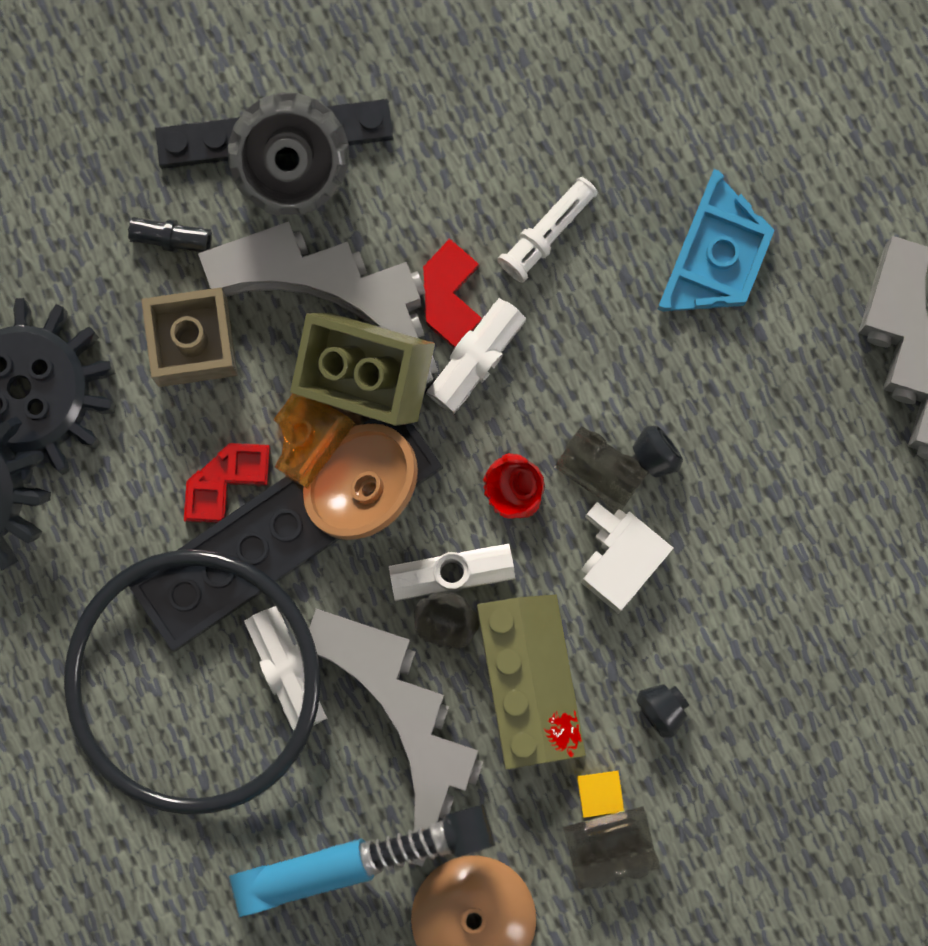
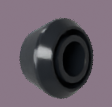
M646 426L632 446L635 454L631 457V460L643 476H647L650 473L655 478L678 472L681 469L683 458L674 443L659 426Z
M665 684L639 691L636 702L646 719L662 738H673L687 718L684 709L689 707V704L676 686L668 689Z

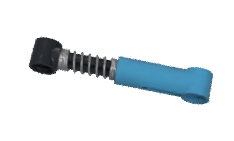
M482 804L443 815V821L430 824L429 829L424 830L420 827L419 831L414 833L409 829L407 835L402 836V834L398 833L397 837L393 839L387 836L386 841L381 842L377 839L375 844L371 841L365 842L363 839H358L279 863L268 864L229 875L238 916L250 915L284 903L372 880L375 874L381 873L385 867L388 870H392L395 865L403 867L405 862L414 864L417 858L424 861L428 855L435 858L438 853L442 856L452 853L455 857L494 847L495 842L485 806Z

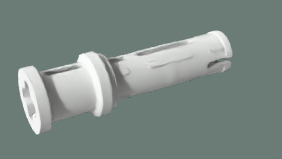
M579 177L575 184L533 229H524L520 233V240L507 254L502 253L497 258L500 266L515 280L523 283L528 278L527 272L540 258L545 259L550 254V244L592 198L597 196L596 188L587 179Z

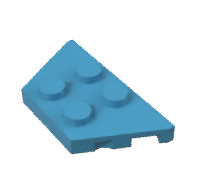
M714 169L657 310L665 312L744 306L747 302L775 230L762 216H758L753 212L751 204L741 194L738 196L723 180L724 175L719 170Z

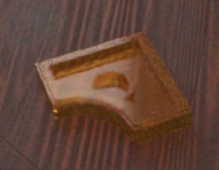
M292 393L273 419L281 427L284 437L282 454L275 468L308 489L355 423L348 416L325 403Z

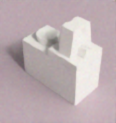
M596 502L585 518L600 530L595 538L602 543L601 548L606 552L602 556L596 551L581 570L587 575L581 583L619 614L672 551L673 547L630 511L625 514L618 509L613 515Z

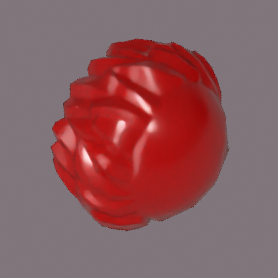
M508 453L497 459L489 467L483 478L485 483L483 486L485 489L484 495L489 498V505L493 506L495 513L507 519L529 518L539 509L541 498L545 491L544 477L536 465L519 454Z

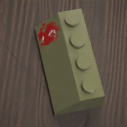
M557 594L517 597L477 604L480 631L505 770L586 756Z

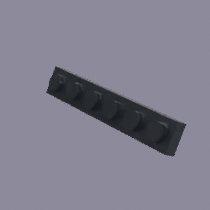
M388 99L326 106L342 124L349 146L393 140ZM240 117L155 128L160 168L165 169L228 161V143L233 126ZM283 147L277 151L276 155L294 153L296 150L290 147Z

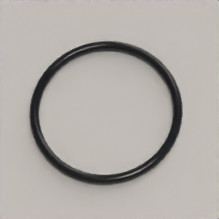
M191 549L168 551L145 558L122 570L109 580L86 606L71 636L64 669L65 702L72 729L84 754L104 779L117 790L137 802L165 812L191 815L216 813L232 809L258 797L280 780L298 759L308 741L318 711L320 698L319 659L315 642L301 611L282 587L266 573L243 560L220 552ZM181 566H203L226 571L243 578L262 591L278 607L293 631L299 647L304 673V694L298 722L290 740L277 759L263 773L247 784L224 794L202 798H182L153 791L137 783L117 768L101 749L90 729L81 694V667L86 644L95 623L108 604L120 592L137 580L160 570Z

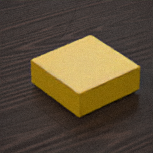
M619 771L577 776L583 818L624 812Z

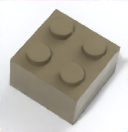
M222 287L141 299L151 378L158 387L238 376L228 299Z

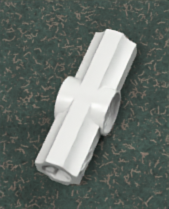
M499 298L475 330L468 331L460 340L450 356L451 361L427 390V395L446 411L454 415L479 381L484 382L490 375L488 370L491 367L495 368L503 356L502 351L526 322V317L509 302Z
M509 544L462 553L448 552L440 557L389 566L395 601L443 592H457L465 588L515 579ZM445 564H459L464 571L463 577L455 583L444 581L440 571Z
M275 606L252 615L244 620L262 660L259 663L273 694L278 695L283 711L294 731L300 715L304 694L303 664L297 644H293L282 615ZM320 701L314 725L327 719Z

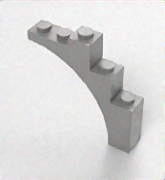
M289 221L198 253L210 288L222 287L226 297L243 292L268 290L309 294L338 304L364 319L368 324L416 338L424 336L417 313L409 315L408 312L421 308L420 295L425 294V289L418 271L411 273L407 262L361 278L362 275L367 274L364 262L359 251L351 252L348 241L302 258L303 255L309 254L301 231L293 233ZM433 355L425 388L431 387L433 384L432 374L438 372Z
M892 236L884 246L858 333L868 336L867 341L879 347H890L891 344L896 345L883 390L892 392V398L902 403L915 404L916 400L921 402L908 447L917 449V455L928 460V316L926 311L925 284L928 267V247Z
M316 609L309 629L315 642L317 655L335 663L360 681L383 706L400 735L410 762L415 792L413 833L418 832L420 827L424 830L429 829L430 824L438 822L439 818L444 819L443 815L450 812L455 796L447 794L449 786L465 791L468 783L476 785L483 761L476 759L478 750L432 735L434 728L442 730L449 706L442 704L443 694L398 680L401 673L409 674L415 656V651L409 650L411 644L409 639ZM429 855L427 856L428 859L434 860V858L430 857ZM417 858L414 864L423 866L425 860L421 861Z

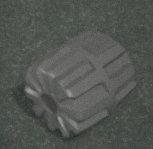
M282 92L259 99L242 113L233 126L228 143V164L235 184L246 200L249 199L265 210L266 213L273 215H303L316 210L331 199L342 185L349 165V144L342 124L323 103L315 98L299 93ZM283 147L293 148L299 155V162L293 165L285 164L278 159L276 153Z

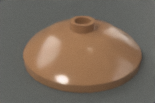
M380 424L354 426L334 436L316 454L305 477L303 499L306 511L312 522L326 534L345 540L365 538L390 525L405 509L416 486L417 460L411 445L396 430Z
M484 856L458 857L437 867L423 881L413 903L412 931L417 946H531L536 928L535 905L527 885L509 866L496 859ZM471 913H477L482 917V924L476 929H471L466 924V917Z

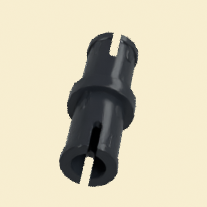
M132 217L128 229V239L132 243L138 242L162 246L164 251L173 252L174 249H182L201 253L210 250L212 232L208 228L202 229L178 225L176 220L168 219L165 223Z

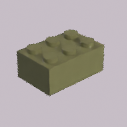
M333 313L306 314L290 393L392 425L418 422L435 343Z

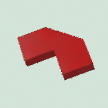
M449 238L423 266L426 325L455 349L468 331L475 330L482 321V318L455 295L457 290L479 268V263Z
M229 443L205 467L192 475L186 481L184 522L216 524L226 517L228 484L268 486L270 445Z

